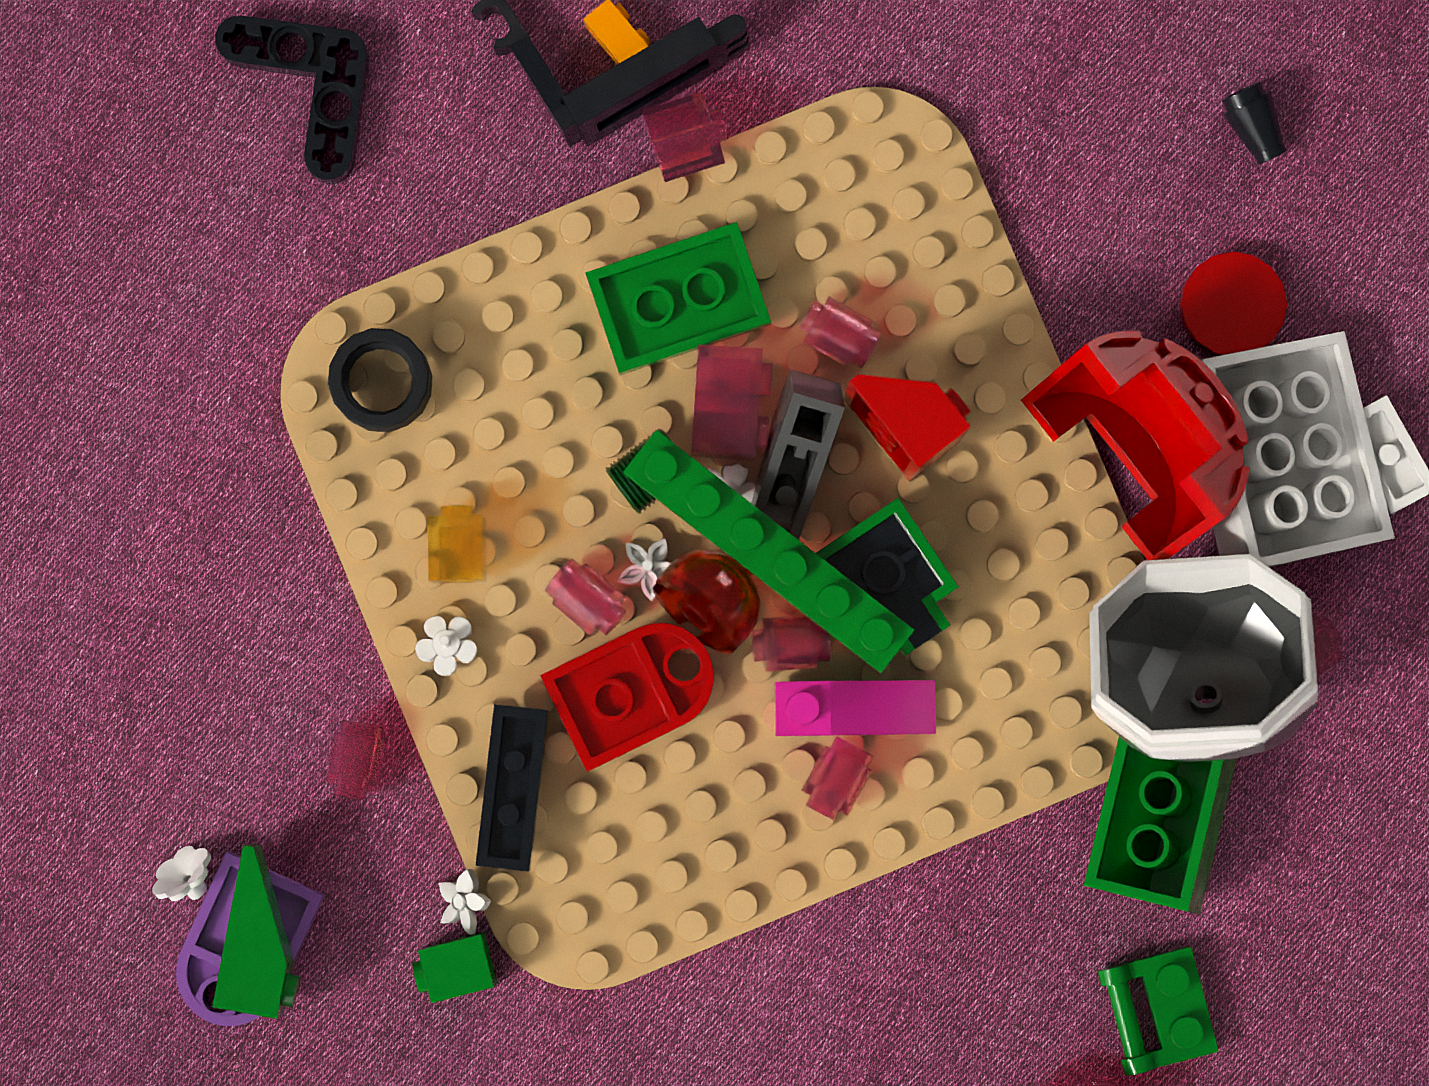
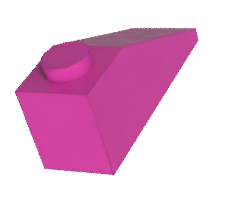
M935 680L787 681L774 683L775 736L936 734Z

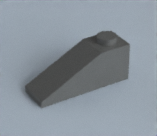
M789 369L773 416L752 504L799 540L839 427L845 403L841 383Z

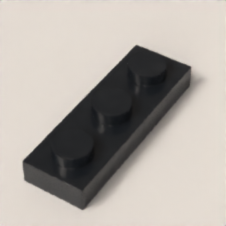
M494 704L475 866L531 871L549 710Z

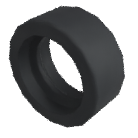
M370 328L353 334L338 347L329 365L328 387L334 404L349 421L368 431L391 432L408 426L423 413L431 397L433 376L426 356L409 337L392 329ZM376 349L390 350L399 354L408 363L412 374L411 390L407 398L396 408L385 412L371 411L361 406L353 397L349 386L350 371L355 361L363 354Z

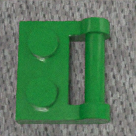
M1190 946L1097 970L1101 986H1107L1125 1054V1057L1121 1058L1125 1076L1148 1072L1158 1067L1219 1052ZM1138 977L1142 978L1160 1046L1148 1051L1145 1050L1128 985L1129 980Z

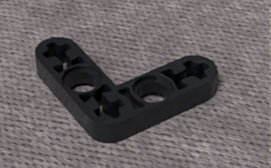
M232 16L224 20L215 34V44L221 56L230 65L245 69L315 78L304 151L305 164L311 175L319 182L337 184L344 181L351 174L355 163L369 67V52L362 38L355 32L345 29L249 16ZM245 29L246 34L251 40L265 42L264 32H271L267 42L269 58L261 59L264 54L261 47L249 45L243 47L242 54H236L233 46L227 43L228 38H236L239 30ZM290 35L300 36L307 43L305 55L296 62L283 61L278 55L280 42ZM343 43H349L353 53L358 55L357 60H348L345 71L347 81L356 80L354 87L339 81L326 83L327 76L338 80L339 64L335 58L331 57V53L341 51ZM338 93L346 95L351 100L352 108L349 115L340 121L327 119L322 111L323 103L327 97ZM320 127L334 133L348 132L346 139L336 135L335 151L338 156L343 158L342 163H334L331 167V172H324L321 162L315 160L317 154H326L329 138L326 133L318 134Z

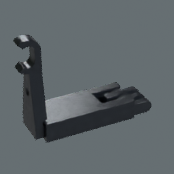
M480 0L471 11L475 20L485 21L486 17L490 14H500L510 28L509 33L503 38L496 39L493 47L494 51L498 56L513 53L569 148L582 140L587 147L722 68L724 63L745 52L749 47L746 23L742 16L737 14L730 15L708 29L701 18L697 17L565 95L505 0Z

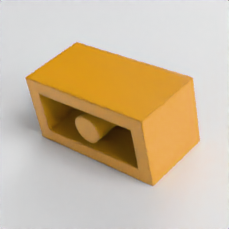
M606 0L588 14L583 21L585 28L618 65L648 47L652 42L641 28L635 30L628 22L631 17L620 3L614 5L610 0Z

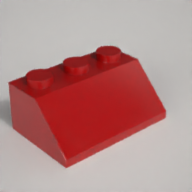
M857 374L849 381L844 395L846 404L909 482L957 445L971 428L966 418L971 412L961 397L952 388L943 392L937 383Z

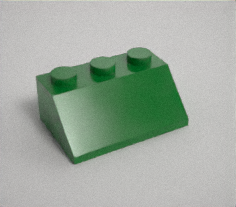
M1119 737L1083 886L1200 914L1237 758L1205 761H1178L1152 758L1132 748Z

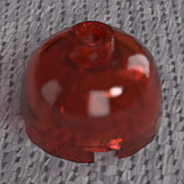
M695 549L682 554L665 568L655 581L656 584L653 587V593L660 605L676 623L681 626L682 623L689 621L703 631L697 636L701 643L720 653H734L748 638L758 622L761 609L759 591L754 580L751 578L752 574L730 556L716 550Z

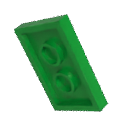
M737 222L585 272L620 376L771 325V320Z

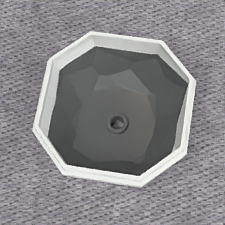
M1250 554L1143 561L1093 606V610L1089 612L1092 709L1099 719L1129 746L1146 756L1178 761L1235 759L1265 752L1292 738L1316 708L1318 687L1311 599L1305 595V592ZM1202 699H1214L1210 703L1199 702Z

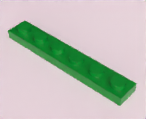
M655 430L623 471V474L879 673L883 672L914 632L913 628L658 430Z

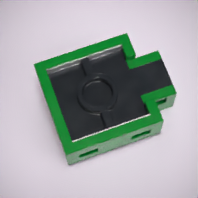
M899 498L816 552L822 559L914 629V632L900 648L903 656H906L951 625L936 602L959 586Z

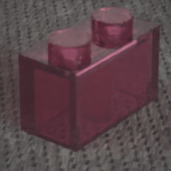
M698 345L692 457L755 461L756 448H767L769 416H759L760 395H771L773 363H762L763 349Z

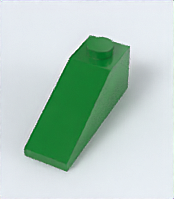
M247 844L243 845L212 1007L277 1019L284 1015L285 1007H294L300 976L292 974L294 959L262 846Z

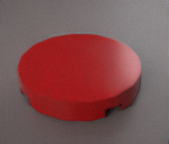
M1234 251L1214 255L1197 266L1182 287L1179 303L1183 328L1190 338H1193L1198 345L1202 346V349L1214 356H1222L1266 346L1274 340L1284 324L1287 308L1283 283L1272 267L1254 255Z

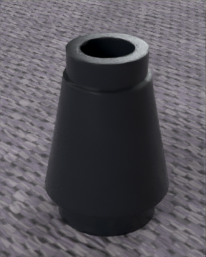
M1260 81L1221 100L1226 109V112L1222 115L1251 155H1254L1258 165L1287 151L1283 143L1284 140L1271 91L1265 92Z

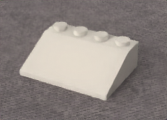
M1345 331L1201 360L1220 379L1233 398L1241 414L1249 442L1243 446L1244 466L1250 468L1245 491L1234 510L1225 519L1213 526L1220 556L1250 554L1267 567H1274L1395 538Z

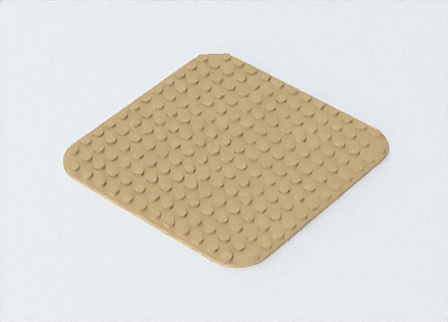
M863 87L846 90L826 97L333 301L313 316L302 328L289 350L283 368L280 391L283 418L289 436L466 870L473 869L479 880V890L477 893H482L491 900L489 907L483 910L488 924L501 947L518 965L548 983L581 990L603 989L626 983L1101 785L1109 780L1119 736L1100 720L1092 709L1089 612L1093 610V606L1145 560L1141 551L1121 527L1128 520L1085 419L1053 442L1021 401L1025 395L1061 365L964 137L951 120L938 108L913 94L891 88ZM737 222L771 320V325L620 376L585 272ZM370 328L392 329L409 337L426 356L433 376L431 397L423 413L408 426L391 432L368 431L349 421L334 404L328 387L329 365L338 347L353 334ZM376 349L363 354L355 361L350 371L349 386L353 397L361 406L371 411L385 412L396 408L407 398L411 390L412 374L408 363L399 354L390 350ZM789 369L841 383L843 398L849 381L857 374L937 383L943 392L952 388L971 412L966 417L971 428L957 445L910 482L844 401L845 409L799 541L816 553L899 498L959 586L936 602L951 625L906 656H903L899 650L883 672L879 673L659 501L655 500V504L651 503V507H647L645 511L642 510L641 514H638L607 474L606 467H610V463L613 464V461L617 462V458H621L622 455H626V452H630V448L634 449L635 445L639 446V442H643V439H647L648 436L652 435L653 431L655 432L659 428L667 434L674 444L706 469L711 467L721 474V469L724 465L731 466L735 463H740L742 467L749 470L745 482H752L756 487L773 416ZM666 539L668 553L665 561L673 564L682 576L669 582L659 580V592L653 602L643 593L641 581L632 585L617 582L622 572L634 565L627 556L626 543L639 545L648 553V549L653 543ZM433 616L442 617L447 624V628L455 617L465 618L472 626V632L465 640H471L475 643L477 655L470 663H462L454 657L457 662V669L450 676L439 675L434 670V660L423 662L416 654L415 647L417 642L426 638L431 639L425 633L424 624ZM653 623L673 624L695 635L706 648L711 658L714 672L713 689L703 710L687 724L586 772L540 675L644 625ZM679 650L669 660V671L678 680H691L700 670V660L690 650ZM935 680L936 734L775 736V682ZM494 704L549 710L531 871L529 872L475 866Z

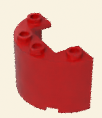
M1130 330L1115 331L1096 337L1081 347L1021 399L1022 403L1053 442L1084 418H1087L1152 499L1151 503L1121 526L1147 560H1163L1172 557L1225 519L1234 510L1245 491L1250 468L1244 466L1243 446L1249 442L1241 414L1233 398L1220 379L1205 363L1187 349L1166 338L1158 343L1142 338L1141 331Z

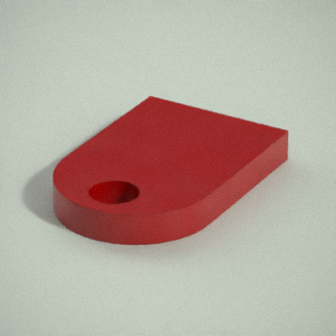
M653 623L636 628L540 675L586 772L693 720L706 706L714 682L711 658L701 641L686 629L667 623ZM683 649L694 652L700 660L698 674L688 681L674 678L668 666L671 656Z

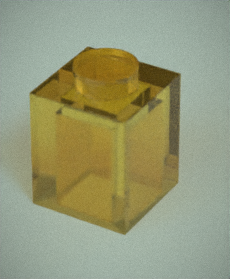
M469 505L441 506V516H427L428 581L432 583L487 582L486 518L482 515H473V506Z

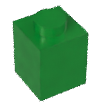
M485 931L422 947L418 950L420 960L412 962L419 993L428 992L431 1003L493 988L498 984Z

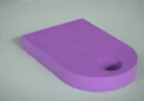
M230 851L224 854L181 949L176 968L177 985L187 1006L200 1018L221 1026L242 1025L260 1017L230 1010L217 1011L208 1004L206 999L207 988L218 979L241 856ZM268 869L295 964L325 894Z

